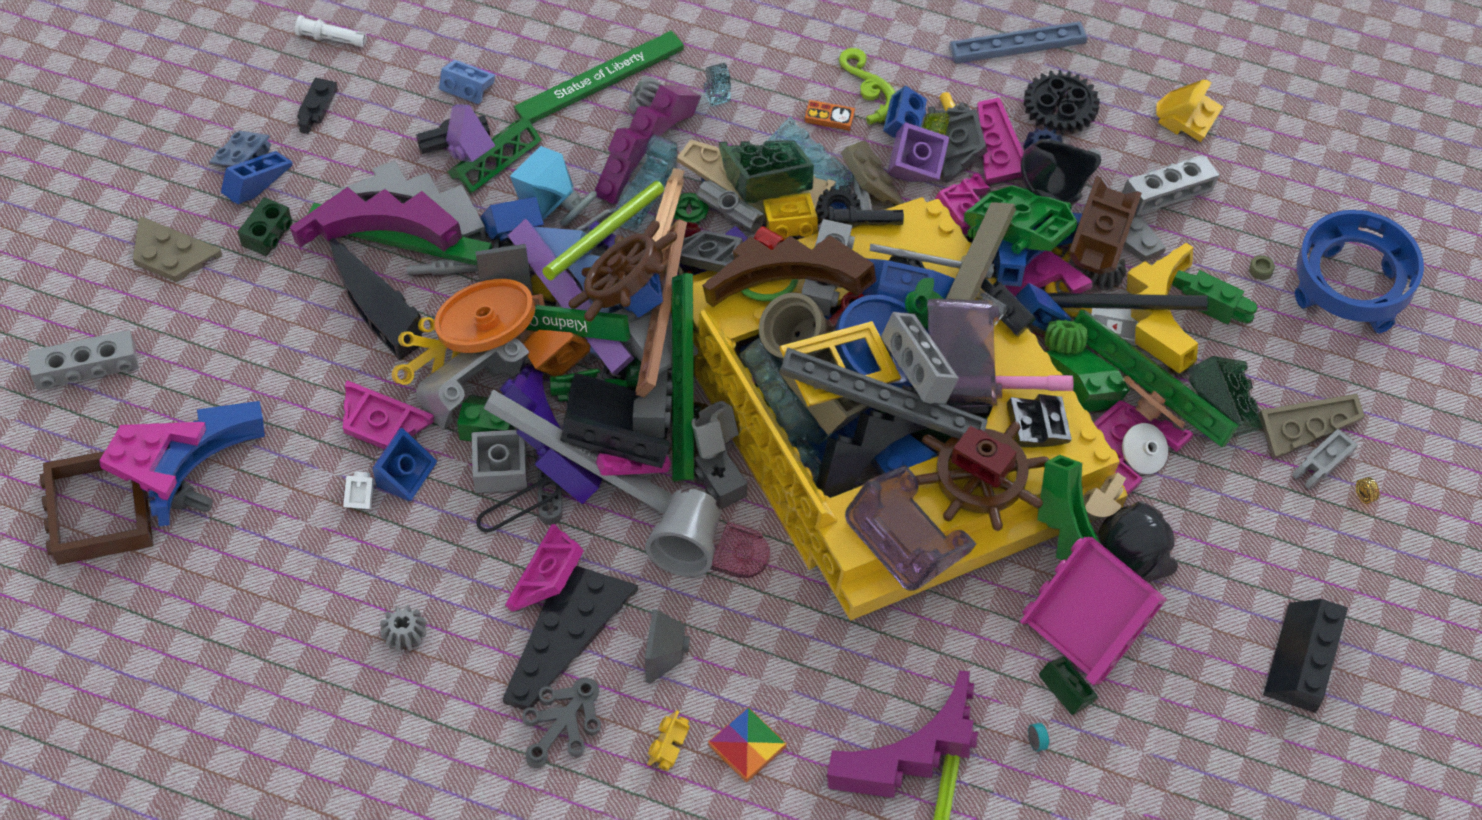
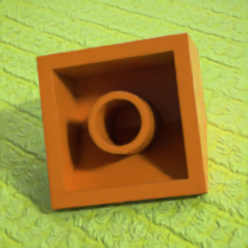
M538 330L527 337V341L523 343L529 351L528 358L535 369L553 376L564 375L590 352L591 347L585 338L573 333Z

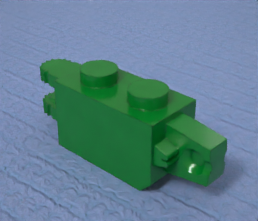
M1178 270L1172 286L1181 290L1185 295H1208L1209 297L1208 311H1197L1229 325L1232 318L1245 324H1249L1254 320V314L1258 308L1257 304L1244 297L1243 290L1199 270L1197 275Z

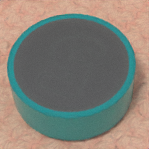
M1042 723L1029 725L1028 737L1035 752L1047 750L1049 747V735L1046 727Z

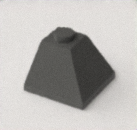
M655 609L652 610L645 654L646 683L654 682L680 664L683 652H689L690 636H686L685 625Z

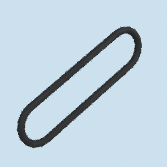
M551 478L542 479L484 510L477 518V527L483 532L495 531L555 498L559 493L560 487ZM545 482L555 484V492L548 498L492 528H483L480 522L485 514Z

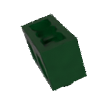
M263 197L237 231L241 246L267 257L270 251L277 247L279 239L284 232H287L292 225L289 207Z

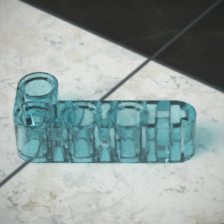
M655 134L650 138L646 148V162L619 201L614 212L654 181H659L663 187L666 186L673 168L677 166V143ZM657 198L624 224L637 229Z

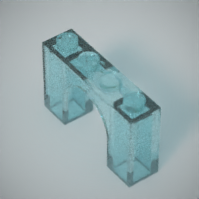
M759 338L740 353L741 358L786 434L818 445L830 436L819 426L814 416L804 407L799 397L787 385L781 374H779L783 361L782 358L767 351Z

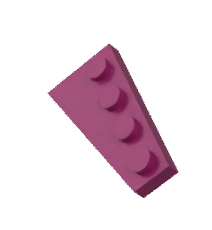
M1000 97L978 102L977 113L988 151L982 155L985 183L988 185L1021 177V158L1024 152Z

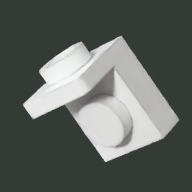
M354 472V476H346L343 507L371 510L373 486L376 485L374 478H370V473Z

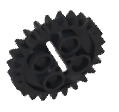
M1061 70L1058 71V75L1049 71L1048 77L1041 73L1040 79L1034 77L1033 83L1028 84V88L1025 90L1023 106H1026L1025 113L1030 114L1029 120L1036 119L1035 126L1043 124L1044 128L1060 130L1062 135L1065 134L1066 130L1074 134L1075 128L1082 132L1084 126L1090 127L1091 121H1095L1100 99L1097 98L1098 91H1093V84L1087 85V78L1079 80L1080 74L1072 77L1071 71H1068L1066 75H1063Z

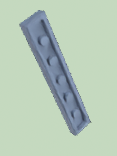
M1081 21L950 41L949 48L955 64L1086 44L1087 35Z

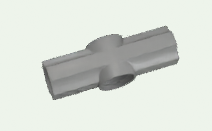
M711 180L704 181L699 187L698 199L722 213L727 221L736 222L752 233L758 231L763 226L764 213L741 200L736 192L727 191Z

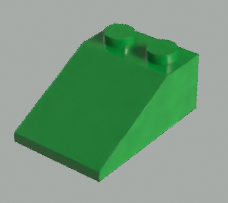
M1084 347L1083 352L1075 355L1071 353H1058L1055 350L1045 351L1050 356L1051 362L1057 371H1060L1062 375L1073 376V391L1077 395L1083 409L1088 412L1109 410L1119 400L1122 401L1130 391L1119 370L1086 347Z

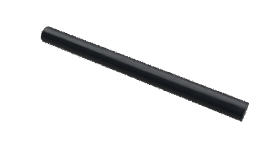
M1047 293L1061 308L1208 311L1209 308L1208 295Z

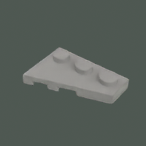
M1134 215L1124 248L1143 262L1163 254L1166 249L1164 244L1141 215Z

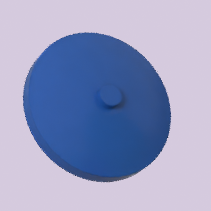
M884 295L863 296L853 301L842 312L837 321L835 331L872 321L881 337L893 312H908L906 311L905 304L895 298ZM865 338L836 346L837 352L847 369L863 375L881 371ZM884 343L901 376L900 381L889 384L901 389L903 385L913 387Z

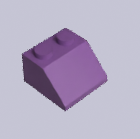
M456 104L452 107L446 141L449 144L448 151L454 159L458 158L461 161L473 162L493 148L495 144L470 105Z
M905 122L896 134L887 173L892 177L907 182L939 181L949 137Z

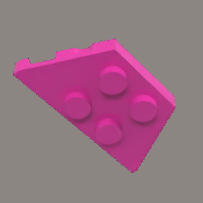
M348 380L345 383L346 396L344 400L343 432L347 435L385 450L399 428H403L411 436H414L431 425L435 420L434 415Z
M552 524L505 606L511 612L559 594L565 587L573 569L577 566L584 550L565 532H562L555 524Z

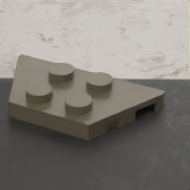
M866 140L847 146L840 153L862 189L873 194L883 203L887 199L892 202L893 206L904 203L892 184V177L884 171L881 166L882 161L873 153Z
M142 216L138 220L133 255L134 264L138 267L178 282L187 277L189 273L203 267L202 263L213 257L218 259L222 256L220 248Z

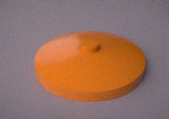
M510 279L481 281L463 288L445 301L435 316V331L440 342L450 350L461 353L488 351L508 343L528 327L535 314V302L530 290L518 281Z

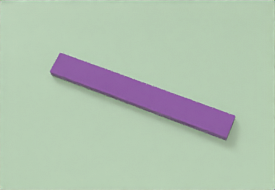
M525 219L508 234V237L514 245L526 244L530 266L561 307L570 308L569 301L580 294L582 289L567 270L554 280L545 278L542 272L543 268L557 257L532 224ZM587 300L575 309L588 310L592 302ZM585 337L614 375H617L635 359L621 341Z

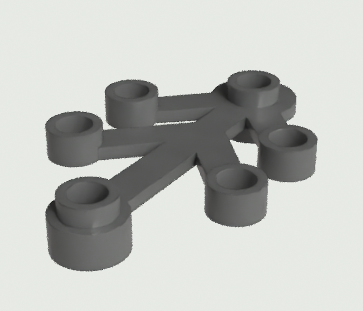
M580 678L570 688L554 690L546 686L539 691V701L541 704L548 706L553 704L554 701L572 699L566 707L541 711L530 707L524 710L522 720L529 727L535 726L537 723L556 720L538 744H532L527 748L526 762L530 767L541 768L546 765L548 749L565 727H567L569 739L568 753L573 757H579L584 753L585 744L580 739L576 713L581 706H583L586 718L584 722L585 733L590 736L599 733L601 722L596 718L593 703L599 696V686L593 679ZM588 687L591 691L583 693L581 688ZM544 693H550L552 697L550 699H544L542 695ZM528 714H534L536 718L534 720H528L526 719V716ZM589 723H595L597 725V728L592 730L589 729L587 725ZM578 744L581 746V749L574 751L571 746ZM539 750L542 752V755L534 757L532 752Z

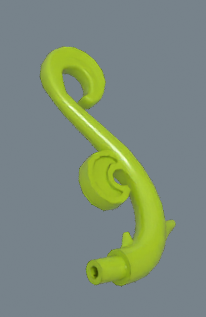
M848 48L841 52L839 64L849 73L866 80L860 85V94L864 99L873 101L878 99L880 90L884 93L886 97L885 105L881 104L874 114L866 116L868 125L877 122L883 123L886 120L891 96L896 91L886 80L861 70L865 66L867 58L864 51L858 48ZM847 60H858L857 68L850 66Z

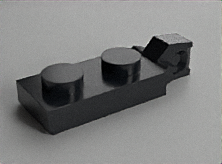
M314 78L298 111L299 132L309 134L314 123H322L338 89L337 82Z
M984 278L981 285L985 292L981 296L984 303L1019 337L1036 318L1002 283L996 281L992 285L987 278Z

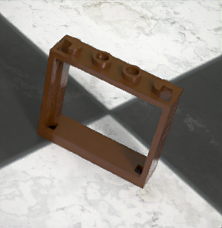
M105 451L43 463L44 473L40 474V483L42 489H45L46 495L42 496V505L48 515V518H44V527L46 533L50 536V540L46 541L48 556L52 555L57 565L154 546L148 493L146 490L143 491L140 488V484L133 480L131 482L137 529L61 544L55 480L103 471L104 469L101 468L99 460Z

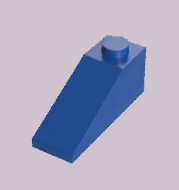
M273 151L230 166L225 170L221 193L237 204L254 199L292 167L293 162L277 151Z

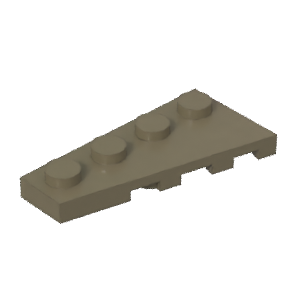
M1358 394L1264 409L1258 414L1273 460L1333 434L1337 429L1341 430L1362 421L1365 417Z

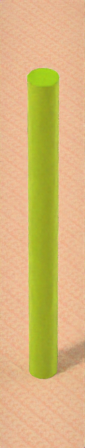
M659 181L651 183L545 266L542 270L545 278L554 280L664 192L662 183Z

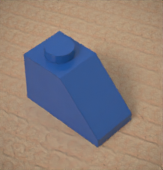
M1030 283L1015 296L1036 318L1032 325L1045 332L1049 322L1057 319L1061 321L1065 319L1067 321L1072 320L1045 291Z

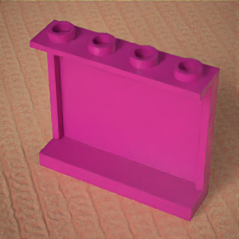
M1084 537L1074 543L1071 548L1073 553L1067 560H1062L1057 565L1054 571L1056 575L1053 579L1046 581L1038 591L1040 596L1036 601L1030 602L1022 612L1024 616L1020 623L1029 624L1087 674L1086 679L1090 683L1097 685L1102 684L1168 599L1093 537Z

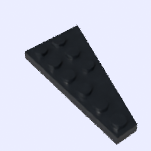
M576 566L561 592L546 599L503 696V703L522 710L530 707L533 708L539 701V691L543 687H550L555 679L569 668V664L576 656L579 657L605 628V624L615 613L617 614L623 608V604L627 599L638 591V585Z

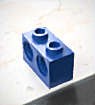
M906 85L891 96L883 131L896 138L898 130L905 122L921 127L922 120L926 114L927 99Z

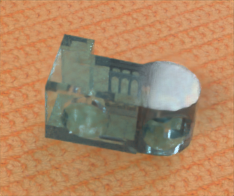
M726 63L706 67L704 92L711 106L731 101L730 74ZM723 91V96L715 97L717 93Z

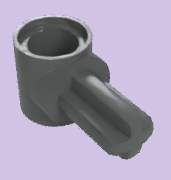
M183 479L177 489L180 492L174 495L171 508L182 509L190 506L202 512L210 511L213 500L194 492V487L186 484Z

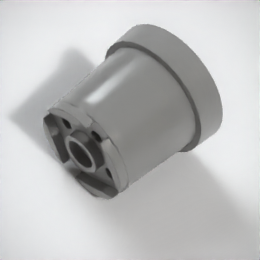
M689 489L688 493H681V490L673 493L660 523L653 528L646 541L645 550L648 557L657 566L675 575L695 577L707 573L712 566L715 553L713 543L722 513L721 508L718 509L716 506L717 501L711 495L696 489Z

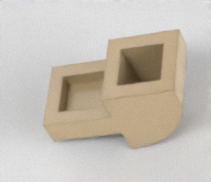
M1118 472L1106 478L1100 490L1094 488L1085 493L1083 499L1089 521H1096L1113 515L1122 507L1115 500L1119 498L1124 490L1122 487L1126 480L1124 476Z

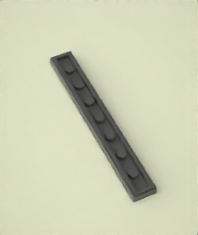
M787 348L779 371L781 375L961 439L970 426L983 431L986 429L987 419L943 403L930 404L923 402L918 394L791 348Z

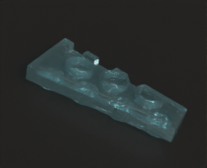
M791 116L763 144V148L770 156L799 173L805 175L806 173L815 175V178L828 181V179L836 181V190L839 189V186H843L845 191L853 182L854 175L834 156L830 157L820 143H815L804 128L800 129Z

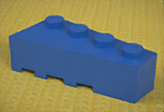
M870 407L863 413L870 414L871 410H877L873 407ZM859 416L849 423L854 432L856 431ZM908 434L891 443L877 454L870 463L883 478L935 458L937 455Z

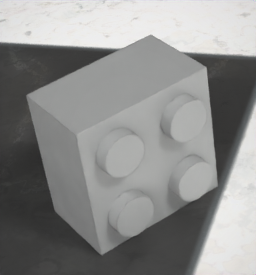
M517 430L472 432V466L475 493L517 491L527 488L526 443L516 433Z

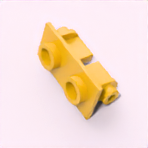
M678 710L669 716H664L660 722L658 730L661 733L658 740L655 739L648 750V755H650L647 763L648 766L658 762L660 763L659 768L665 771H669L670 767L674 766L680 749L672 745V742L681 746L690 728L688 725L689 720L684 717L677 718Z

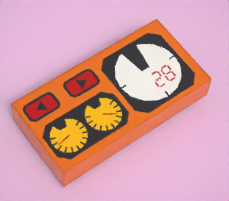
M809 100L805 123L850 131L855 108Z

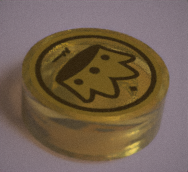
M1371 477L1357 480L1356 493L1361 502L1369 504L1377 501L1380 492L1376 481Z

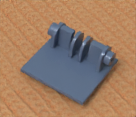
M239 130L230 137V140L223 147L216 151L215 156L209 162L233 166L265 155L270 151L271 144L268 141L270 136Z

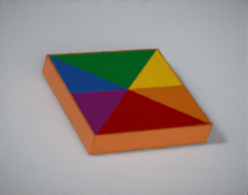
M747 707L710 739L708 746L747 783L787 747V743Z

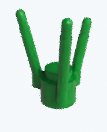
M596 368L577 373L594 378L597 377L600 369ZM575 373L550 377L551 395L558 396L559 402L567 401Z

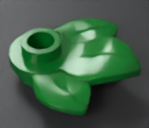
M923 278L920 280L915 291L908 293L905 299V308L908 314H915L926 329H932L936 321L934 313L943 306L945 301L942 296L933 291L934 278Z

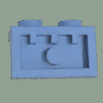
M453 60L441 69L439 89L479 104L482 102L483 91L494 84L495 74L458 60Z

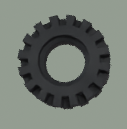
M831 186L830 191L825 189L823 195L820 194L816 205L818 224L822 223L823 219L828 220V207L835 202L844 204L847 209L850 206H854L857 210H861L860 199L857 200V194L855 192L851 194L850 188L844 191L843 186H839L838 190H836L835 186Z

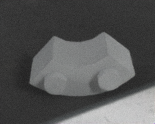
M723 401L714 403L699 412L700 418L692 420L698 453L704 459L716 457L719 452L726 450V442L739 435L733 408Z

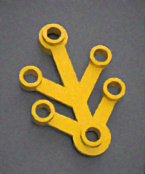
M431 317L421 318L418 322V328L422 332L435 331L434 320ZM426 320L430 323L429 329L424 328ZM410 331L402 332L399 335L398 341L403 347L414 345L428 349L408 364H400L393 368L391 375L395 383L399 385L411 383L414 379V372L433 358L431 374L444 365L447 347L440 340L416 336ZM406 334L410 336V342L408 344L404 342V336ZM453 351V352H452V359H453L454 357H456L458 354H460L461 352ZM400 370L404 372L403 379H399L398 372Z

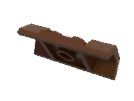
M1095 177L1068 253L1076 266L1097 274L1116 270L1142 192L1135 191L1123 194L1107 188L1101 177Z

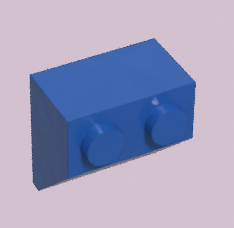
M537 197L493 204L480 216L485 226V231L492 240L499 238L500 241L511 240L508 234L525 219L533 227H542L544 225Z

